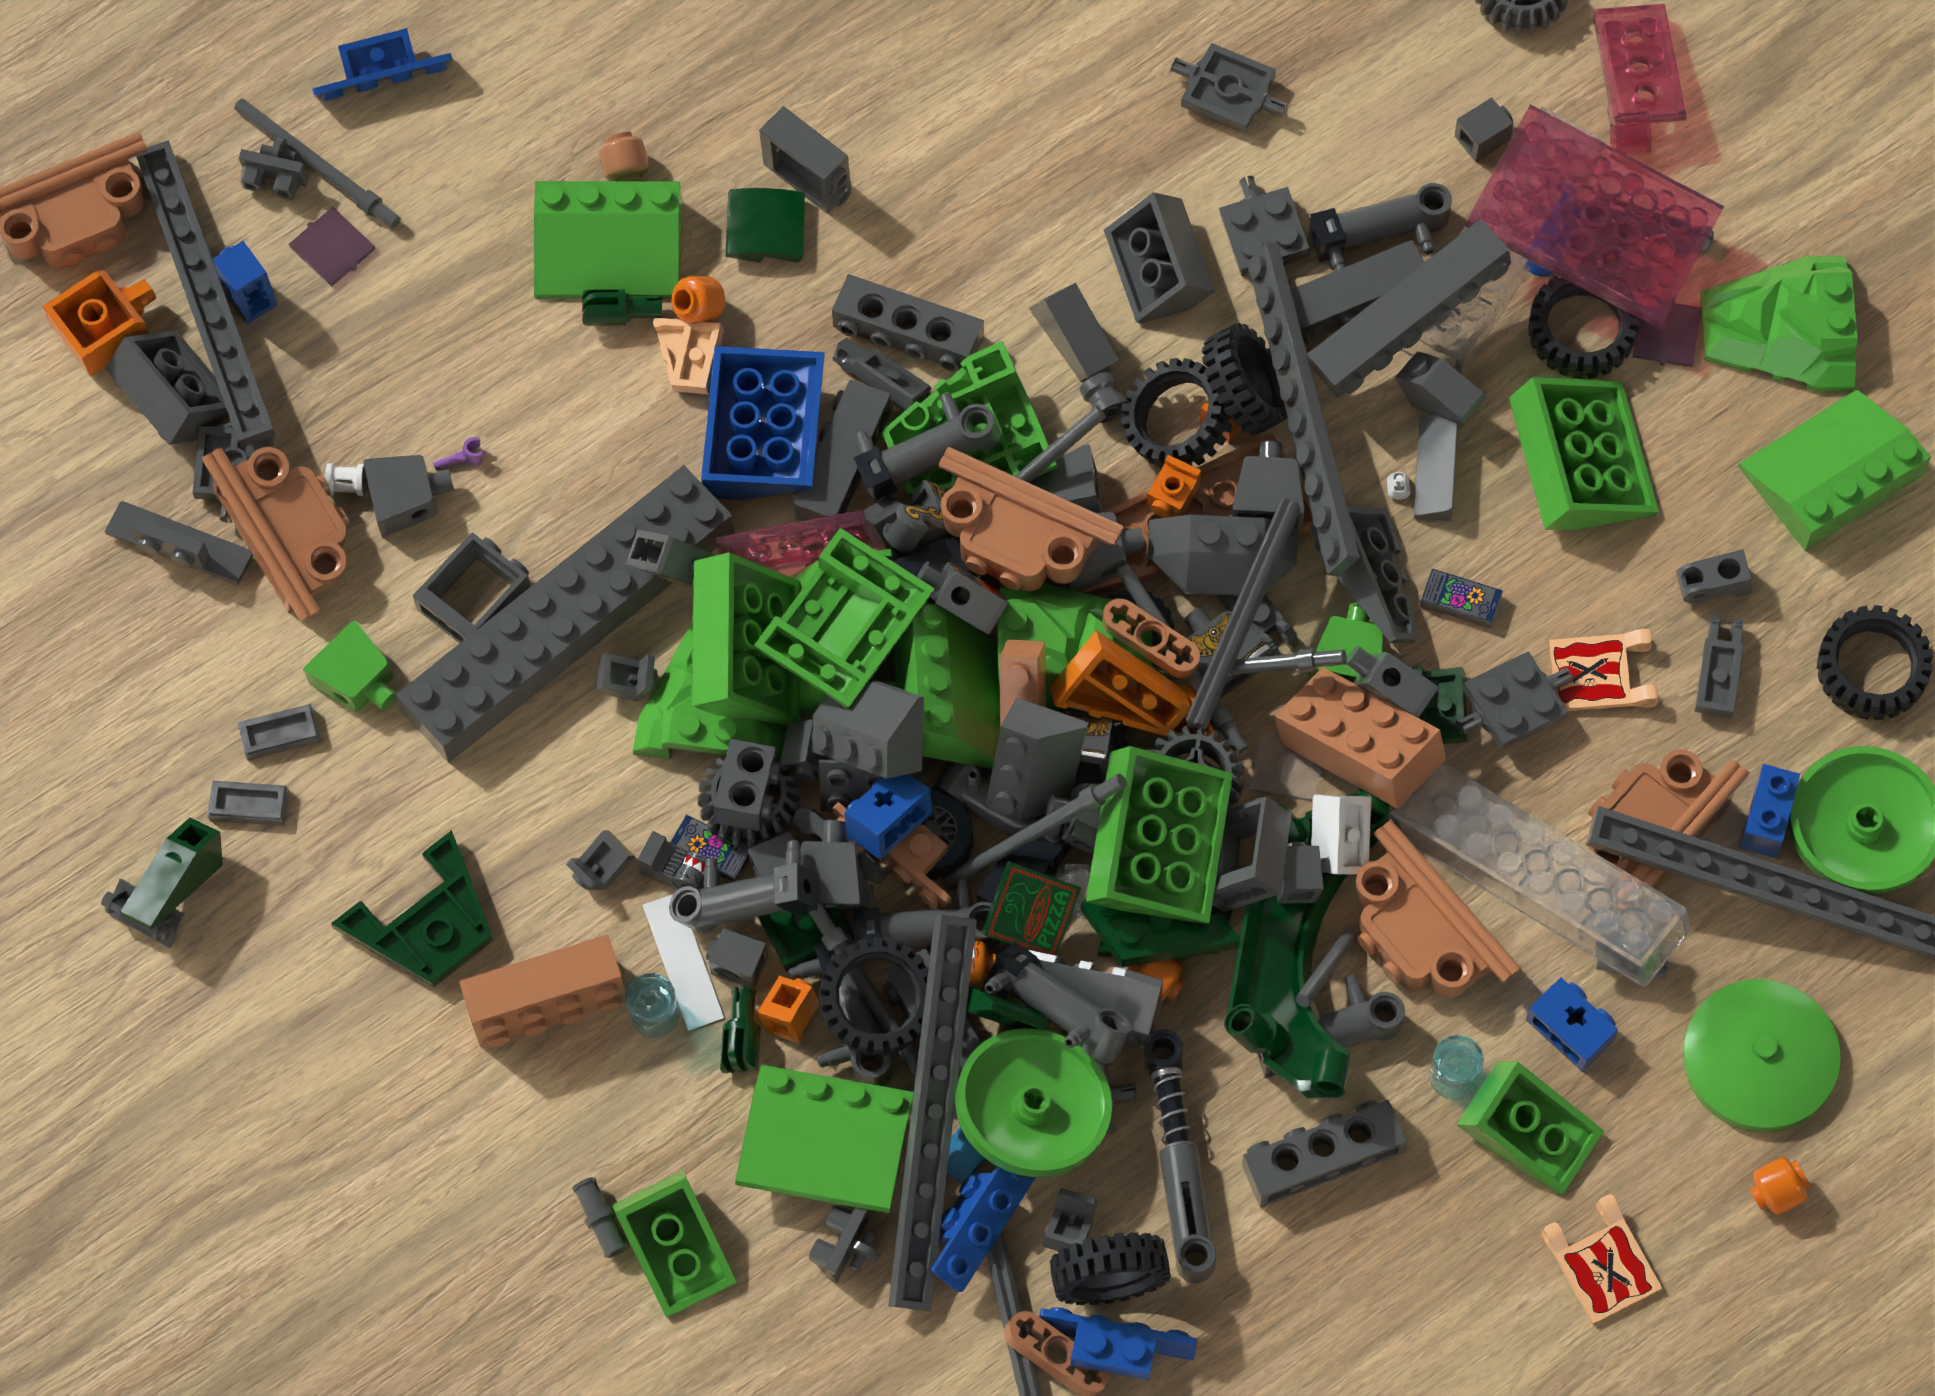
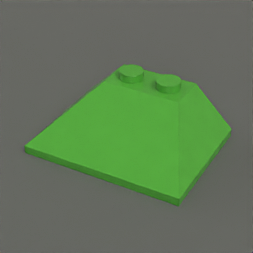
M840 528L819 556L818 569L782 618L774 617L754 644V648L847 709H850L864 687L933 594L935 588Z

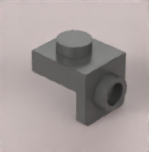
M604 653L599 658L596 692L638 702L650 691H653L656 686L658 671L654 669L655 656L646 655L639 661Z
M603 830L580 858H571L566 865L574 872L572 877L575 882L584 889L607 890L635 856L609 830Z
M1061 1188L1042 1247L1059 1251L1063 1248H1069V1245L1074 1243L1083 1244V1240L1088 1238L1093 1225L1097 1199Z

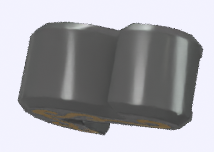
M923 480L908 500V505L898 506L895 522L886 523L883 528L884 537L892 547L902 551H913L916 546L923 548L950 535L944 526L941 513V500L946 493L944 488L934 482Z

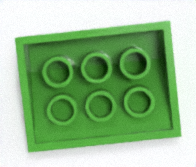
M535 181L534 297L582 298L583 291L625 289L629 296L662 295V298H672L674 287L680 281L683 198L680 182Z
M1532 377L1509 397L1545 530L1575 531L1656 516L1659 513L1622 381Z
M1855 390L1739 463L1738 467L1806 551L1924 476L1931 456L1908 428L1859 390Z
M730 552L694 561L692 706L719 716L783 725L798 723L799 677L755 649L754 644L774 617L777 616L781 619L800 593V581Z
M926 602L893 648L896 687L924 697L922 756L993 769L1000 733V684L996 637L986 634L940 605Z
M1132 746L1110 752L1105 781L1117 774H1121L1126 779L1127 787L1108 797L1106 803L1101 806L1086 902L1120 911L1208 924L1211 916L1233 773Z
M761 1064L750 1106L735 1185L890 1213L909 1136L914 1092Z

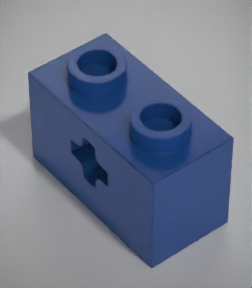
M244 241L235 246L226 247L216 258L212 259L225 295L247 324L278 306L267 272Z
M1767 764L1762 765L1756 781L1740 849L1777 858L1784 840L1800 773Z
M908 774L888 779L878 778L872 788L860 799L851 802L844 812L847 837L879 859H882L932 814L930 788Z
M1560 977L1529 1007L1526 1021L1581 1072H1584L1614 1042L1618 1029L1615 1027L1616 1023L1612 1016L1601 1008L1597 1010L1586 1000L1587 995L1577 984L1573 982L1568 984ZM1577 1018L1581 1020V1024L1574 1023L1572 1026L1567 1023L1568 1019L1570 1021H1574Z

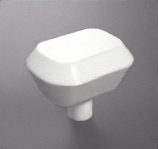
M1395 472L1387 477V488L1390 498L1402 500L1409 497V477L1403 472Z

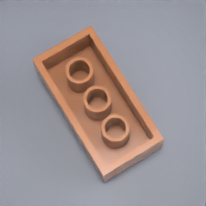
M1324 667L1275 715L1281 745L1397 809L1446 760L1440 729Z
M609 935L459 981L480 1047L486 1045L491 1048L499 1047L508 1043L512 1037L521 1034L526 1036L537 1035L544 1032L547 1026L560 1022L562 1024L576 1023L582 1020L585 1014L598 1010L601 1013L611 1012L618 1009L621 1003L628 1001Z

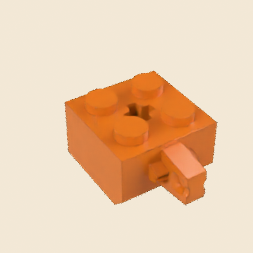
M103 270L93 272L42 307L51 327L86 373L92 377L108 365L124 337L149 334L147 326L140 316L145 312L143 308L156 299V295L145 279L128 288L126 286L118 288L106 271Z

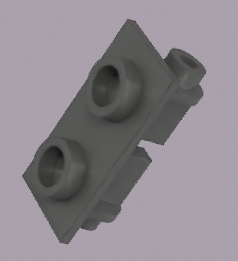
M119 879L114 893L108 891L102 898L101 905L105 906L106 913L170 948L185 914L174 909L152 930L121 916L120 911L136 886L123 879Z

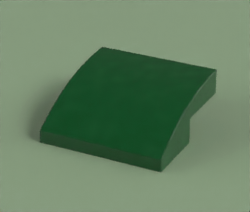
M773 188L730 189L727 201L725 257L758 263L764 257L799 263L803 257L805 192Z
M1422 666L1411 667L1439 687L1419 716V719L1440 729L1443 744L1468 742V732L1465 735H1461L1459 733L1460 729L1458 730L1455 724L1456 720L1467 716L1466 694L1462 689L1464 682H1466L1464 669L1456 667L1425 671Z
M969 986L966 1012L1014 1029L1034 1028L1049 1030L1050 1022L1037 1011Z

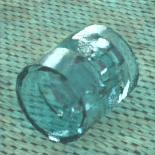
M647 973L635 978L629 984L626 992V1005L634 1028L642 1035L651 1038L662 1037L670 1033L677 1025L680 1017L677 996L672 983L663 975Z
M1462 1035L1448 1036L1440 1041L1434 1050L1429 1073L1431 1085L1438 1094L1444 1098L1456 1100L1463 1099L1473 1093L1478 1086L1484 1062L1482 1050L1477 1042Z

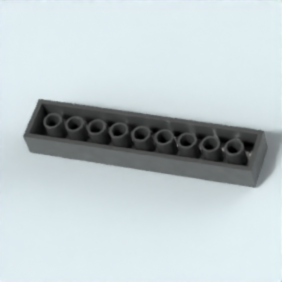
M685 465L680 467L396 694L402 713L448 763L673 583L625 565L638 529L668 535L710 553L735 534L733 518L730 512Z

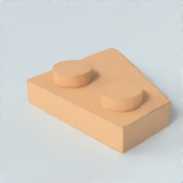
M654 318V328L658 334L661 345L660 349L674 392L709 395L714 346H721L724 333L721 323L700 322L691 324L678 319Z

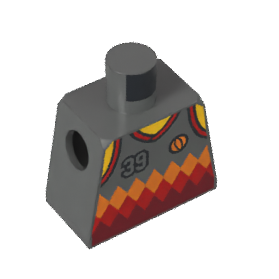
M927 561L917 578L935 588L931 595L935 603L988 635L1008 604V601L997 588L950 562H947L944 568L941 569ZM956 587H960L957 592L952 593Z

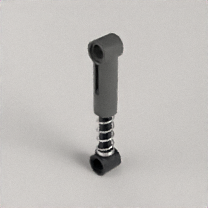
M1159 1029L1152 1032L1145 1041L1144 1064L1149 1071V1075L1152 1077V1081L1156 1084L1153 1088L1159 1098L1156 1107L1161 1111L1162 1117L1159 1120V1125L1164 1130L1161 1141L1166 1146L1160 1150L1159 1155L1176 1257V1269L1184 1280L1190 1283H1200L1207 1280L1214 1271L1216 1250L1213 1245L1198 1146L1190 1142L1187 1130L1191 1127L1186 1125L1185 1113L1188 1110L1184 1109L1182 1096L1185 1093L1181 1092L1180 1080L1183 1077L1181 1072L1184 1070L1182 1063L1183 1043L1175 1032L1169 1029ZM1166 1047L1173 1052V1056L1162 1060L1157 1058L1153 1052L1157 1048ZM1185 1204H1190L1195 1235L1189 1236ZM1191 1252H1199L1206 1257V1262L1199 1266H1193L1186 1261L1185 1257Z

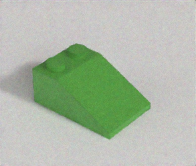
M1497 1061L1456 1124L1486 1149L1562 1195L1604 1132L1602 1128L1518 1061Z
M683 1170L612 1205L666 1318L737 1283Z

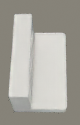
M1313 796L1311 846H1319L1323 873L1357 874L1362 866L1369 863L1371 797Z

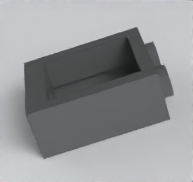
M783 106L759 129L763 165L795 190L805 192V197L828 214L835 206L843 205L851 194L848 155Z
M472 532L413 594V599L417 611L460 644L531 587L528 577L529 571L518 560L512 559L509 561L501 555V549L491 539L485 537L482 540ZM478 559L511 586L473 625L440 598Z
M1268 797L1257 798L1252 802L1232 807L1226 814L1212 906L1223 913L1281 893L1292 813L1278 805L1273 799ZM1257 833L1252 865L1236 870L1241 839Z

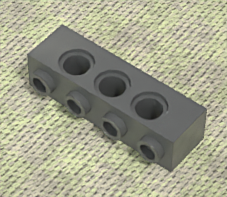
M850 274L847 275L832 309L833 327L837 328L841 333L852 337L856 335L870 339L874 344L882 348H897L905 351L907 355L914 359L923 360L926 358L935 361L949 371L960 370L962 368L960 363L969 355L978 352L984 339V320ZM870 312H878L881 314L876 318H868L865 316ZM905 323L915 326L909 330L899 328V326ZM937 335H945L949 337L945 341H936L933 339Z
M1389 1099L1380 1103L1377 1100L1367 1101L1359 1105L1355 1109L1356 1112L1344 1117L1340 1113L1333 1114L1319 1122L1320 1126L1307 1131L1304 1127L1296 1128L1287 1132L1283 1136V1140L1269 1144V1141H1262L1247 1149L1248 1153L1243 1154L1242 1167L1259 1207H1264L1403 1154L1407 1140ZM1353 1130H1362L1367 1133L1369 1140L1364 1143H1356L1350 1139L1348 1134ZM1323 1143L1330 1146L1333 1153L1327 1157H1320L1313 1152L1312 1148L1317 1144ZM1282 1157H1289L1296 1162L1297 1166L1293 1170L1285 1171L1277 1166L1276 1161Z

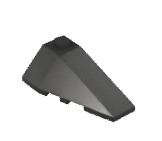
M1347 506L1360 558L1341 576L1336 577L1390 643H1414L1418 640L1412 603L1404 595L1402 584L1407 581L1406 571L1399 568L1397 555L1402 552L1388 510L1387 508ZM1313 524L1310 526V529L1315 539V547L1321 554L1317 531Z
M1030 951L1037 956L1034 964L1101 1009L1110 1008L1117 1010L1129 1018L1133 1028L1124 1044L1125 1046L1134 1048L1139 1045L1145 1046L1147 1037L1154 1031L1162 1007L1163 980L1118 967L1113 968L1112 974L1105 973L1095 968L1092 962L1080 961V964L1069 966L1066 965L1065 960L1056 955Z

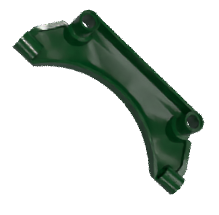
M1359 788L1358 793L1346 796L1371 797L1370 850L1378 842L1373 835L1374 832L1388 822L1391 805ZM1278 804V805H1280L1281 807H1283L1284 809H1286L1287 811H1289L1290 813H1292V812H1291L1286 806H1284L1283 804ZM1312 810L1306 812L1304 818H1297L1292 813L1288 843L1304 842L1307 846H1311ZM1322 872L1324 889L1315 903H1278L1276 895L1246 905L1224 1027L1250 1053L1265 1052L1263 1063L1306 1098H1337L1343 1096L1346 1089L1351 1053L1337 1043L1328 1033L1320 1019L1315 1000L1313 999L1308 1007H1302L1296 1002V996L1312 976L1313 952L1317 934L1332 898L1348 874Z

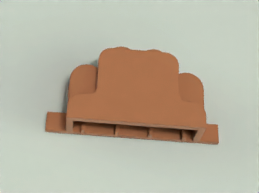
M140 131L1 187L0 235L7 244L11 254L20 259H29L41 251L48 265L60 268L76 265L83 258L98 252H108L120 244L127 234L122 218L135 216L144 206V196L139 177L133 171L128 160L148 151Z
M222 447L202 457V461L213 477L212 489L287 612L289 613L294 610L301 622L320 612L321 610L313 597L334 586L341 579L346 567V555L342 548L345 542L346 527L350 525L343 509L340 506L334 507L328 495L331 494V491L321 475L315 476L309 468L304 466H297L289 470V462L285 454L273 447H263L256 450L248 460L235 467L229 461Z
M951 447L946 449L944 456L939 462V468L959 476L954 486L942 497L941 513L946 530L953 536L960 537L962 560L972 572L979 575H985L986 573L999 579L1002 585L1011 590L1035 591L1042 586L1047 576L1052 581L1062 584L1074 581L1080 575L1089 556L1096 549L1099 542L1102 541L1114 547L1124 529V526Z
M1683 749L1674 750L1663 758L1660 770L1652 764L1642 763L1635 766L1631 772L1626 769L1622 771L1612 784L1614 791L1607 799L1601 796L1593 804L1588 815L1593 820L1595 809L1601 806L1701 839L1729 807L1734 792L1750 773L1735 760L1731 759L1715 777L1702 766L1700 759L1694 753ZM1589 846L1587 860L1589 872L1614 892V895L1607 903L1625 917L1631 910L1637 913L1670 875L1669 872Z
M1392 820L1374 832L1373 835L1388 853L1377 861L1365 864L1357 873L1356 898L1358 903L1364 908L1359 924L1360 936L1357 939L1366 953L1371 956L1375 954L1384 964L1382 969L1391 982L1394 984L1400 983L1404 988L1411 991L1420 990L1431 983L1433 990L1437 994L1446 998H1453L1461 995L1480 979L1489 976L1491 973H1494L1504 983L1521 970V967Z

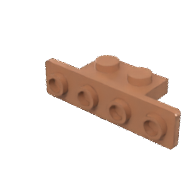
M839 802L833 807L834 818L838 821H845L844 812L846 808ZM921 823L885 855L882 860L892 868L890 870L891 874L901 884L907 886L910 883L920 891L918 895L928 907L933 910L937 907L940 909H952L951 897L926 876L934 865L949 851L948 845ZM864 849L866 854L874 861L879 862L881 860Z

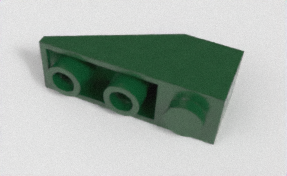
M191 817L188 818L165 839L120 911L121 916L150 930L156 927L223 866L220 831Z

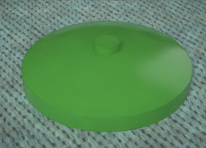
M1856 746L1834 751L1815 762L1804 773L1797 785L1789 816V830L1794 847L1805 865L1820 879L1869 895L1886 894L1902 889L1917 880L1935 859V786L1916 764L1890 750L1870 746Z
M1752 979L1732 983L1710 995L1694 1013L1685 1034L1682 1051L1687 1081L1702 1105L1727 1124L1754 1132H1776L1789 1129L1812 1117L1829 1098L1838 1078L1841 1061L1836 1031L1823 1009L1802 991L1781 982L1765 979Z
M1020 1028L999 1033L984 1041L972 1052L959 1076L955 1093V1107L962 1131L971 1145L984 1158L1008 1172L1028 1177H1050L1069 1172L1082 1165L1097 1151L1109 1128L1112 1115V1097L1105 1074L1095 1059L1091 1058L1080 1045L1068 1048L1064 1043L1066 1037L1060 1034L1034 1028Z

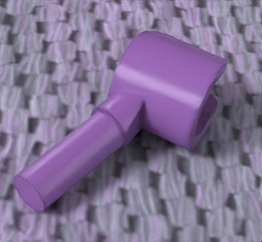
M477 437L468 438L464 442L462 451L433 462L435 470L437 471L462 462L471 466L479 465L484 458V451H479L478 453H471L469 451L480 447L481 440Z

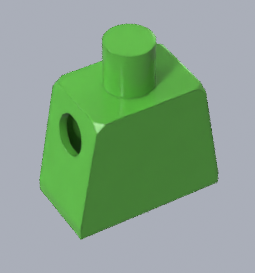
M1351 603L1347 618L1330 617L1316 650L1320 652L1344 649L1348 657L1355 647L1360 646L1371 655L1382 653L1383 633L1375 624L1369 623L1370 617L1358 603ZM1346 664L1324 666V668L1354 683L1359 675ZM1318 667V670H1317V671H1311V672H1309L1308 681H1309L1322 667Z
M354 620L303 668L307 681L312 687L354 712L360 711L369 701L380 710L385 711L397 698L396 693L387 686L393 678L390 664Z

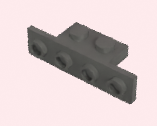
M124 501L119 503L104 531L106 535L135 545L149 554L161 555L173 560L182 567H192L236 585H239L253 558V554L247 548Z

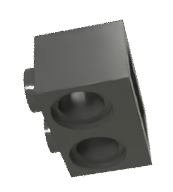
M730 739L714 803L715 823L759 831L762 818L769 819L773 796H768L771 784H778L781 771V762H776L775 747ZM749 765H757L762 768L758 772L744 770ZM740 799L753 801L751 805L745 807L736 804Z

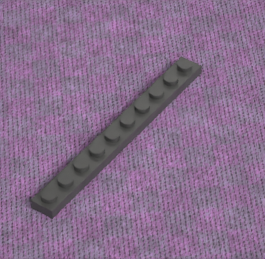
M167 140L147 147V152L136 157L240 448L276 436L170 142Z
M1265 243L1249 260V274L1253 282L1256 302L1262 317L1264 333L1268 341L1272 364L1280 387V396L1284 403L1288 427L1291 431L1296 450V458L1300 465L1304 489L1308 496L1313 524L1317 531L1321 555L1324 559L1327 574L1341 576L1360 558L1279 245Z
M1601 806L1595 809L1586 842L1587 846L1935 960V916Z
M945 914L935 915L889 1307L931 1311L935 1278L931 1268L937 1260L955 1109V1093L958 1083L977 923L975 919Z

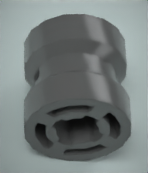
M1103 372L1092 376L1079 388L1084 401L1091 404V410L1097 406L1104 413L1106 418L1100 423L1109 422L1123 414L1121 411L1122 404L1127 403L1124 395L1117 392V383L1110 372Z

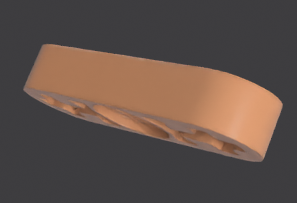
M1114 599L1105 606L1102 624L1105 631L1177 678L1190 677L1197 671L1200 651L1192 641L1128 600ZM1121 612L1127 614L1126 622L1121 620L1118 624L1113 623V614L1120 615ZM1140 621V623L1135 629L1134 635H1130L1131 627H1135L1136 622ZM1147 630H1154L1161 635L1162 641L1157 646L1149 647L1142 643L1140 639L1141 634ZM1168 641H1171V651L1167 649L1166 655H1161L1166 650ZM1189 654V663L1185 661L1181 665L1175 663L1176 655Z
M1021 1311L1015 1314L1006 1324L1004 1336L1010 1347L1079 1396H1096L1106 1387L1109 1381L1108 1372L1077 1366L1074 1367L1075 1369L1071 1373L1066 1371L1071 1366L1074 1341L1036 1314L1029 1311ZM1026 1324L1030 1327L1029 1335L1023 1339L1018 1334L1020 1327ZM1042 1336L1046 1337L1047 1339L1039 1346L1038 1350L1035 1349L1034 1346L1039 1342L1038 1340ZM1058 1345L1063 1348L1066 1353L1065 1363H1053L1047 1355L1048 1346ZM1088 1370L1095 1374L1093 1376L1094 1381L1090 1385L1083 1381Z

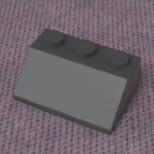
M1153 192L1104 229L1136 323H1145L1188 311L1215 292L1181 198Z
M176 330L124 337L105 368L115 380L117 386L128 395L137 406L138 411L149 420L158 431L159 436L169 445L195 441L198 439L199 426H216L229 416L215 376Z
M870 679L850 709L826 696L813 715L812 752L886 779L922 771L924 697Z
M1016 698L1000 728L985 808L1018 820H1025L1046 815L1047 805L1052 795L1069 799L1070 792L1076 785L1088 722Z

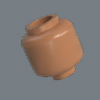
M621 132L605 138V144L601 146L598 152L605 178L608 181H641L640 177L645 175L650 168L644 142L639 137L632 136L631 132Z

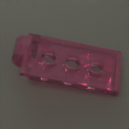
M1665 4L1594 9L1593 22L1608 97L1607 113L1610 123L1613 155L1650 153L1652 148L1650 123L1686 121L1687 119ZM1637 35L1643 40L1634 43L1628 41L1625 37ZM1643 63L1648 69L1638 71L1633 69L1631 65ZM1640 91H1648L1652 93L1654 97L1650 99H1642L1638 97L1636 93Z
M864 510L717 537L716 541L719 555L730 552L774 571H780L801 566L807 567L818 561L819 556L840 528L868 545V535Z

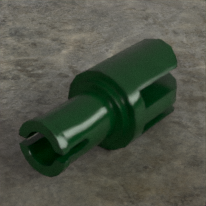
M625 289L585 290L582 294V322L586 326H626V322H630V318H662V295L629 296Z
M740 986L739 992V988L734 987L731 991V1019L724 1023L722 1027L720 1070L725 1074L735 1071H754L759 1068L761 1027L754 1021L756 990L752 987Z

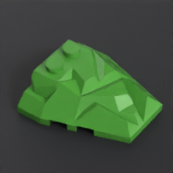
M1807 256L1700 291L1704 360L1750 372L1752 368L1773 374L1772 379L1782 382L1784 378L1807 383L1806 388L1814 391H1854L1856 380L1855 352L1858 336L1852 271L1848 269L1844 256Z
M1003 341L969 355L960 363L962 368L947 381L941 379L934 385L936 390L922 403L916 401L881 431L888 448L948 422L940 397L944 393H950L953 400L956 401L960 412L969 405L983 404L992 411L1000 426L1001 436L995 447L984 452L974 450L966 455L1015 476L1049 447ZM987 423L975 425L972 432H981L985 429ZM1056 461L1038 476L1058 468ZM936 467L903 482L909 497L913 495L923 480L934 482L947 492L954 486L959 476Z
M1046 582L1039 589L1031 592L1021 589L1017 591L1011 590L1000 583L999 592L1008 601V604L998 619L999 684L1000 654L1007 640L1045 642L1046 708L1057 712L1065 709L1055 706L1050 686L1096 630L1153 668V662L1105 631L1102 624L1103 611L1112 599ZM1121 612L1120 615L1113 614V623L1118 624L1121 620L1126 622V613ZM1140 621L1136 622L1135 627H1131L1130 635H1134L1135 629L1140 623ZM1147 630L1140 636L1142 643L1149 647H1152V630ZM1068 706L1066 708L1068 710L1074 709V711H1081L1079 709L1071 708Z
M692 622L651 697L639 715L633 754L671 759L672 749L727 755L730 739L775 747L776 756L780 762L786 735V725L719 716L692 706Z

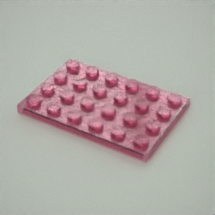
M1530 104L1464 226L1469 228L1482 219L1509 250L1660 329L1724 206Z

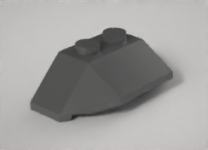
M1191 514L1149 520L1148 559L1157 565L1185 594L1239 596L1272 520L1267 518ZM1293 526L1266 591L1297 565L1298 527Z

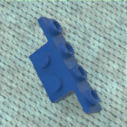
M405 28L339 45L338 49L347 79L315 87L312 90L315 97L322 96L323 101H329L343 97L342 90L356 87L359 93L378 88L377 81L391 78L392 84L413 79L412 72L426 69L427 75L447 70L446 63L453 62L451 53L416 61L408 30Z
M996 1166L993 1173H973V1175L966 1178L959 1188V1197L953 1206L942 1214L939 1243L945 1247L932 1266L931 1272L955 1292H963L1036 1177L1014 1174Z
M1052 1307L1050 1310L1042 1308L1040 1310V1318L1065 1336L1075 1338L1070 1362L1072 1366L1149 1380L1154 1353L1187 1360H1194L1197 1339L1190 1337L1184 1331L1168 1330L1163 1332L1153 1330L1148 1325L1139 1322H1131L1127 1325L1112 1322L1111 1319L1103 1315L1080 1316L1061 1307Z

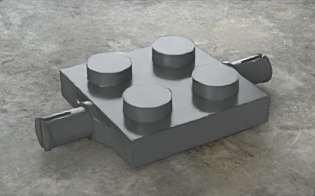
M1211 43L1204 57L1195 65L1177 57L1171 65V72L1189 78V86L1181 99V107L1241 132H1247L1254 117L1262 109L1282 117L1287 107L1286 102L1268 96V90L1276 77V69Z
M1247 176L1248 184L1245 177L1240 179L1239 183L1245 198L1240 202L1219 208L1240 275L1249 274V260L1265 243L1279 245L1284 266L1294 259L1310 255V249L1289 188L1285 187L1269 193L1259 194L1253 176Z
M231 420L230 423L218 427L199 426L192 492L194 498L219 500L212 489L213 477L202 461V457L222 447L229 461L235 467L248 460L256 450L263 447H273L274 437L240 448ZM222 505L220 520L228 523L229 519L230 523H233Z
M1528 651L1464 682L1462 689L1472 704L1473 713L1455 721L1457 729H1460L1459 733L1465 735L1467 732L1481 726L1492 735L1502 750L1565 719L1568 712L1559 700L1556 689L1573 682V676L1569 673L1570 670L1565 667L1547 676L1540 670Z

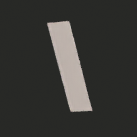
M672 894L642 906L687 1030L689 1031L723 1019L724 1016L692 929L673 920L670 915L669 904L673 896Z

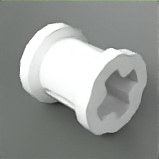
M327 463L325 481L331 491V494L328 496H333L335 492L356 493L359 497L365 496L367 476L364 464H358L357 467H335L334 463Z

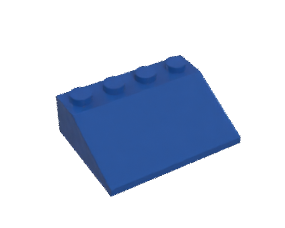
M714 346L701 482L716 499L745 500L813 489L824 352Z

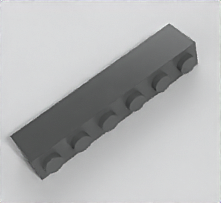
M1482 219L1478 220L1310 351L1307 355L1311 368L1337 398H1340L1345 393H1353L1363 384L1366 376L1374 370L1380 371L1387 367L1393 360V355L1405 347L1407 349L1415 345L1421 339L1422 333L1432 325L1438 326L1450 316L1451 310L1461 302L1468 303L1474 299L1484 284L1490 280L1495 281L1501 278L1508 271L1511 264L1509 249Z

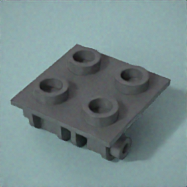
M819 760L821 811L833 812V807L838 802L847 809L851 802L860 799L867 793L880 776L836 760Z

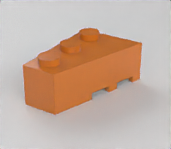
M1097 630L1050 686L1052 698L1057 707L1066 709L1068 706L1086 711L1090 716L1112 718L1122 721L1123 725L1167 737L1168 732L1171 729H1175L1191 708L1183 688Z

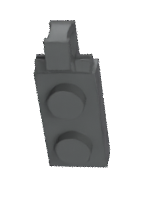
M848 338L838 343L832 358L845 371L848 370V372L860 378L864 384L891 393L892 402L906 410L916 401L922 403L929 396L932 389L929 384L875 348L866 351Z

